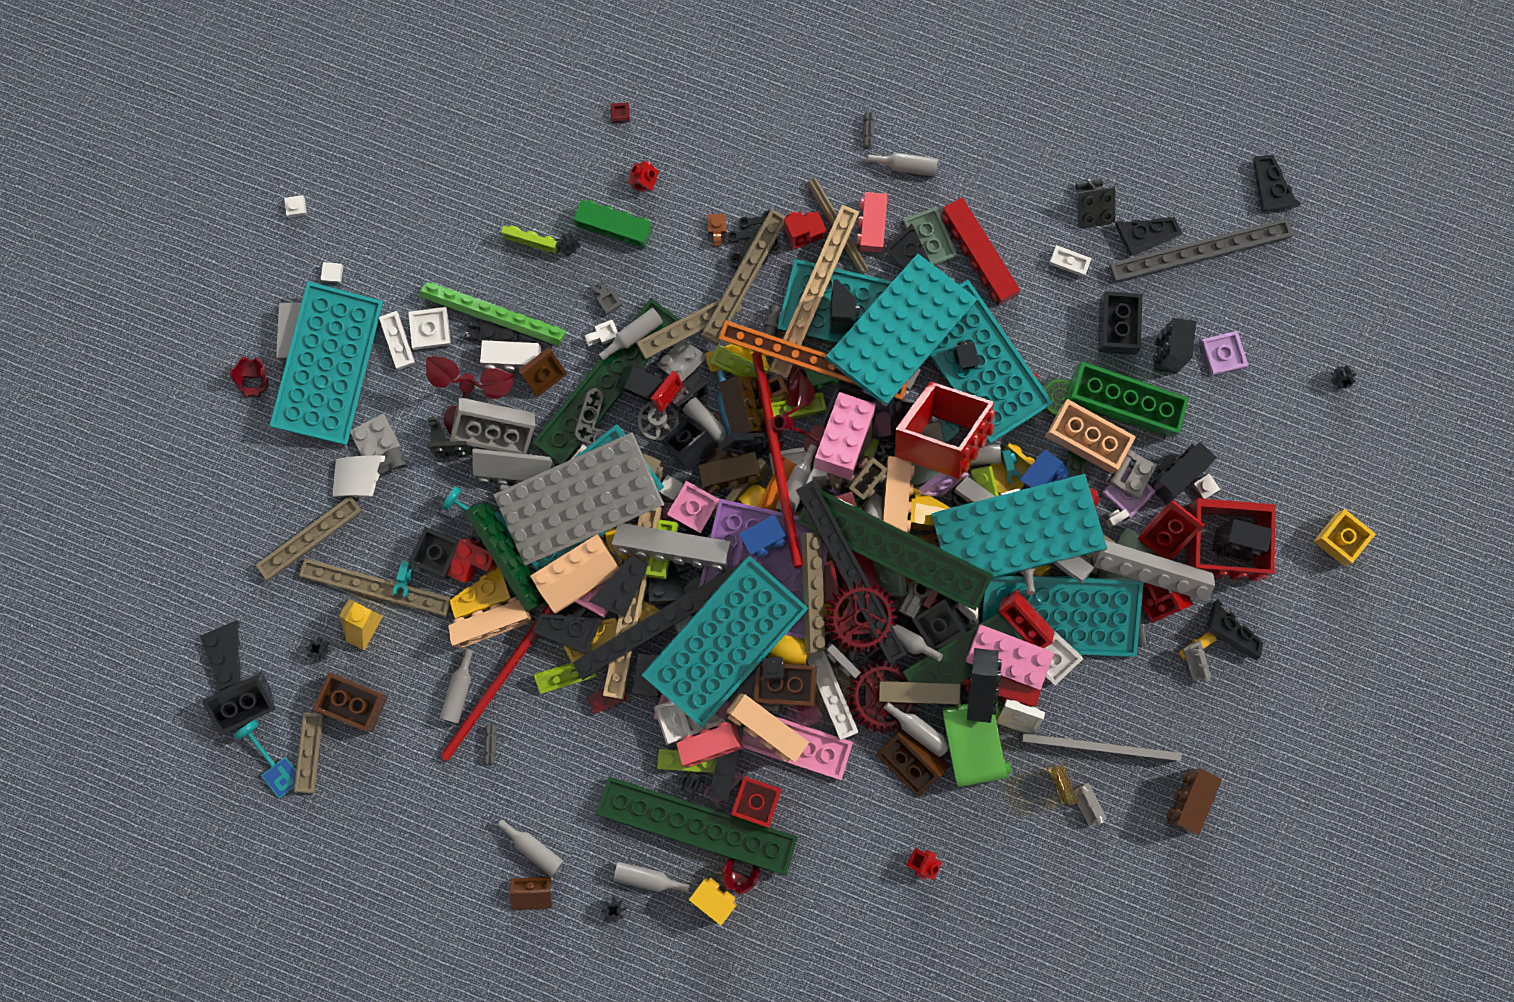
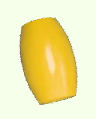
M784 635L766 657H783L784 664L806 665L809 653L805 652V639Z

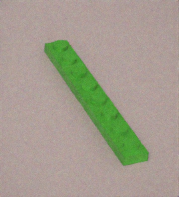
M427 282L419 292V297L557 346L566 337V330L558 326L546 324L523 314L509 311L506 308L492 305L489 302L475 299L472 296L438 286L435 283Z

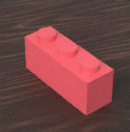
M865 192L864 199L861 198L860 210H863V216H859L858 227L862 228L861 234H857V245H860L861 252L882 253L887 194Z
M730 722L721 723L718 725V728L713 730L711 728L704 729L697 736H685L682 738L683 741L677 742L682 766L689 768L743 749L738 727Z

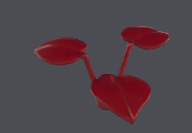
M439 356L426 357V376L430 384L438 388H445L450 382H459V387L463 391L462 398L465 399L466 394L472 392L475 385L480 389L484 388V394L487 398H501L510 391L515 380L514 374L499 368H489L481 374V384H479L474 376L469 373L459 376V367L452 360ZM450 406L444 414V424L450 434L457 406Z
M798 373L788 387L789 396L786 398L788 405L796 408L784 412L783 415H776L772 420V425L777 433L793 430L808 436L804 440L803 447L807 453L810 444L816 446L817 449L813 456L815 458L826 428L821 425H814L810 433L793 427V420L789 417L790 414L798 411L800 406L808 407L815 397V389L812 383L802 373ZM785 440L779 443L780 450L783 448Z

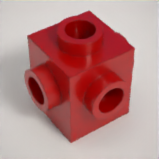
M647 161L635 163L631 168L628 184L640 192L653 191L659 170Z
M915 848L906 866L915 870V876L923 880L928 877L934 881L942 862L936 859L937 855L927 849L924 853Z

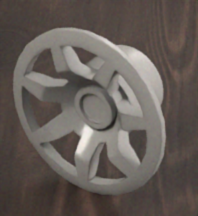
M647 403L642 407L638 415L639 429L649 439L663 440L667 435L660 437V429L663 427L667 431L672 432L679 424L678 413L670 404L667 407L673 411L674 415L668 416L666 413L667 407L661 413L656 411L653 403ZM650 407L651 410L648 415H643L644 411ZM641 418L649 421V424L644 429L641 425ZM675 419L674 428L671 429L667 421ZM653 427L656 428V437L649 435L647 431Z

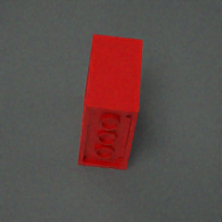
M930 381L896 428V457L960 479L964 473L968 472L972 460H976L980 448H984L988 436H991L994 432L995 425H993V420L996 414L994 402ZM933 416L971 429L960 447L921 435V433Z
M1197 498L1187 505V511L1199 521H1201V514L1255 518V525L1273 530L1268 552L1255 558L1254 568L1200 564L1201 530L1186 544L1185 565L1211 572L1214 575V579L1229 576L1230 580L1249 578V581L1260 582L1261 579H1268V576L1275 574L1276 504Z

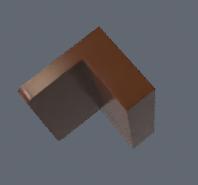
M551 877L511 878L509 896L512 910L552 908Z

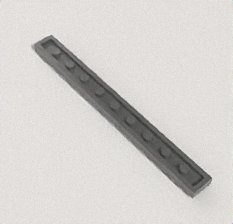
M1288 218L1113 262L1110 263L1109 268L1113 281L1116 283L1291 238L1293 232Z

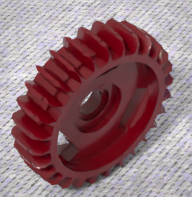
M863 581L860 584L862 588H858L856 582H853V590L844 583L845 589L837 587L839 594L832 593L835 599L827 600L831 607H825L829 611V614H824V617L829 619V621L825 622V625L831 626L827 632L834 633L831 639L836 640L838 638L836 644L840 646L844 643L843 649L845 650L850 646L851 652H854L856 648L859 653H862L863 648L866 652H870L869 646L877 650L876 643H882L881 640L883 638L888 639L887 632H892L889 630L890 625L896 626L891 621L897 618L896 615L891 613L897 610L895 607H890L894 601L892 599L887 600L890 594H883L885 591L883 587L878 589V584L876 583L871 587V581H868L870 584L869 588H864ZM865 591V609L858 607L856 602L858 596H853V593ZM868 592L876 595L888 618V623L883 632L876 629V634H880V637L877 639L868 625L871 617L881 621L883 624H886V620L871 614L867 610L868 598L870 597ZM845 598L849 599L841 617H838L837 612L840 604ZM861 610H866L870 617L869 622L866 620L858 622L856 619L857 614ZM852 634H871L869 639L852 641Z
M884 660L880 661L879 666L877 661L872 662L873 667L867 663L865 664L866 670L863 667L859 668L861 674L856 677V680H849L853 684V687H847V690L852 691L851 694L846 695V698H851L847 705L853 706L850 713L856 712L853 719L860 718L859 725L866 723V730L873 726L872 732L874 733L877 732L878 728H880V733H885V728L890 733L892 732V726L895 730H899L898 724L900 722L897 718L885 722L883 716L889 713L884 709L887 702H879L878 694L880 681L891 682L883 677L885 672L899 679L900 682H908L903 674V671L906 669L903 668L899 671V664L892 667V663H887L885 666ZM860 686L865 687V706H860L858 694ZM889 702L906 714H915L916 712L911 708L918 706L917 703Z

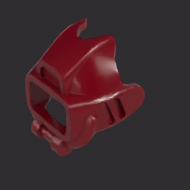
M242 356L235 367L230 369L232 381L240 392L245 393V397H260L261 393L267 389L268 378H266L265 366L256 356L253 360ZM261 378L260 387L245 388V379Z
M728 858L722 871L726 890H734L738 895L750 891L756 885L760 868L752 866V873L750 877L733 871L732 867L736 860Z

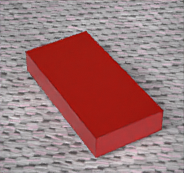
M672 371L651 397L656 411L662 413L682 388L683 384L677 372Z

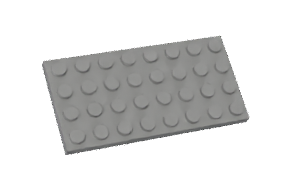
M633 432L493 494L524 565H528L664 505Z

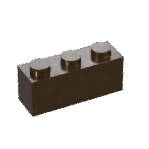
M755 452L698 465L702 486L707 493H717L720 489L724 488L734 489L745 483L754 484L762 479Z

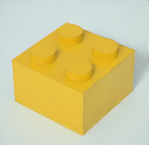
M1344 509L1333 516L1313 542L1341 565L1347 566L1356 560L1376 534Z
M705 878L692 894L689 901L721 926L736 907V897L727 890L722 892L719 889L720 885L712 878L709 880Z

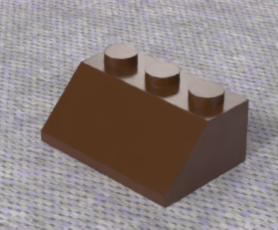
M902 728L876 753V756L917 797L937 781L950 766L942 757L935 755Z

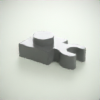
M601 280L603 285L601 289H597L595 285L592 288L597 295H600L596 299L606 315L623 305L614 290L610 289L607 291L606 282Z

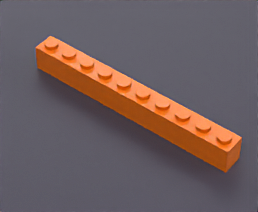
M726 320L724 322L719 337L720 341L860 387L825 360L828 354ZM908 382L895 395V399L903 400Z

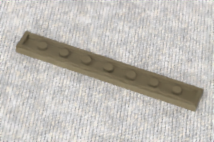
M774 209L769 211L701 334L702 338L716 346L720 341L719 337L725 320L731 322L784 225L785 216Z
M304 558L299 573L301 578L448 617L451 607L450 600L452 598L410 586H406L409 590L407 598L403 597V589H400L396 596L393 594L395 582Z

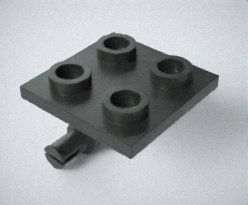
M1102 178L1076 182V190L1087 189V191L1078 192V227L1083 228L1114 223L1115 186L1097 189L1096 187L1103 186Z
M434 417L428 419V425L431 430V443H427V447L434 456L444 459L450 455L463 458L467 457L468 454H472L473 450L466 441L448 442L439 420Z

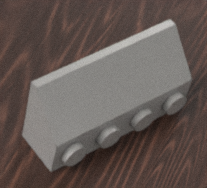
M459 397L450 441H466L471 446L501 452L526 454L535 428V413Z
M473 449L472 452L473 476L478 479V482L482 483L497 481V484L500 485L518 484L555 467L552 459L545 456Z

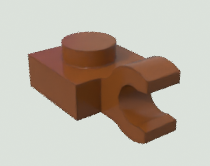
M707 214L708 235L714 234V247L722 246L721 234H727L726 214Z

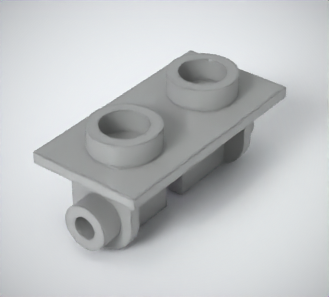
M1199 640L1183 648L1192 681L1200 679L1203 682H1209L1211 673L1202 643Z
M1089 783L1071 791L1089 828L1099 825L1107 819Z

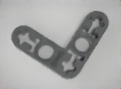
M594 388L586 393L573 433L574 438L578 442L589 446L596 441L597 435L606 433V431L594 428L603 402V393L598 389ZM596 393V397L599 400L594 402L593 407L586 406V404L590 405L592 402V398L589 396ZM589 410L593 413L591 421H587L584 418V411ZM585 429L586 434L591 435L592 431L595 433L593 434L590 442L589 439L591 437L584 436L583 438H581V434L578 433V431Z

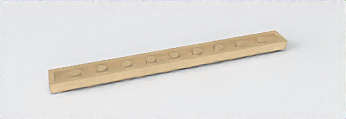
M845 205L841 206L783 340L802 346L859 215V211ZM774 359L769 373L776 376L781 374L787 380L793 365Z
M661 507L640 515L637 526L656 529L658 520H660ZM635 554L631 555L647 563L649 561V556L647 558H640ZM646 570L626 617L619 615L615 637L639 623L648 580ZM633 651L609 665L603 696L624 700Z

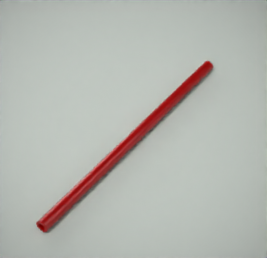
M753 352V363L793 568L797 569L803 567L777 431L772 425L774 415L762 354Z
M547 604L541 614L552 615L554 612ZM537 620L440 755L441 758L449 761L537 637L536 634L532 633Z

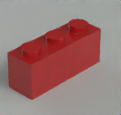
M1017 589L1001 599L999 612L1028 643L1041 648H1046L1053 643L1054 630Z

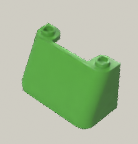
M996 702V715H992L991 723L967 720L968 703L943 708L958 787L1010 778L1009 774H1012L1010 762H1006L1003 757L996 722L997 715L1000 714L998 702Z

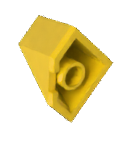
M913 488L909 501L912 502V510L909 519H907L911 520L910 529L936 531L931 513L951 507L931 496L922 495L917 488Z
M348 598L339 615L346 642L365 650L383 616Z

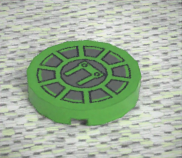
M1055 379L1044 387V390L1053 402L1051 406L1045 409L1051 415L1056 416L1065 402L1070 381Z

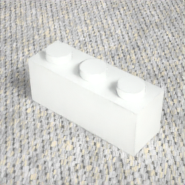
M482 341L480 363L485 369L504 368L505 371L513 372L515 369L522 368L539 355L541 347L539 343Z

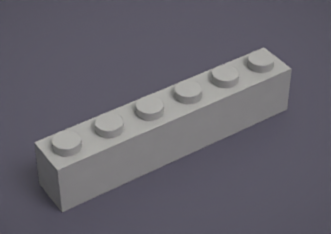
M624 523L617 525L612 542L616 551L623 555L632 553L640 558H647L649 556L654 557L658 561L672 560L676 564L683 565L684 563H689L697 568L707 566L715 571L729 570L734 549L731 541Z
M1106 540L1107 550L1093 553V566L1204 601H1208L1215 587L1214 575L1211 572Z

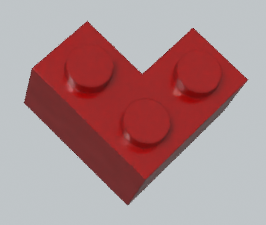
M802 211L798 213L791 212L784 218L783 232L791 250L826 237L827 230L818 211L814 213L808 212L804 215Z
M465 538L460 539L446 575L461 582H470L473 580L477 567L487 572L496 571L498 566L485 545Z
M1149 583L1143 584L1142 606L1151 624L1193 605L1188 595L1175 591L1169 593L1168 589Z

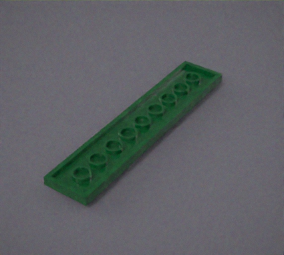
M650 298L630 323L650 308H653L659 314L663 323L645 336L647 337L680 319ZM635 343L628 349L617 350L604 360L600 359L532 443L557 463L567 462L582 444L574 438L573 433L586 393L594 388L603 393V402L595 424L596 427L624 392L615 388L623 368L631 365L644 367L653 356L644 360ZM596 393L589 396L592 398V402L590 405L586 404V406L593 407L594 402L599 400L596 397ZM589 410L584 411V418L587 421H591L593 413ZM585 429L578 431L581 434V438L589 435L585 433Z
M819 489L851 550L976 611L994 574ZM803 507L797 523L818 532L808 512Z
M608 777L596 811V816L783 876H787L798 838L795 835L612 777Z

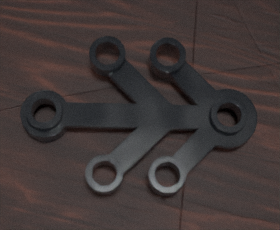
M770 210L765 211L759 217H741L739 219V227L741 229H747L750 225L761 224L758 229L739 232L732 230L728 233L727 237L730 243H736L739 239L750 238L739 252L730 254L729 264L732 268L737 269ZM742 221H747L748 224H747V225H742L741 222H742ZM730 235H736V238L731 239ZM777 238L775 240L777 246L771 247V251H776L779 248V241L777 240ZM766 256V259L764 260L762 265L767 263L768 256ZM738 259L740 262L734 264L733 260Z

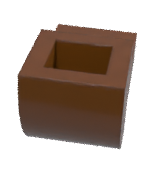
M781 374L767 380L771 403L783 401L789 396Z

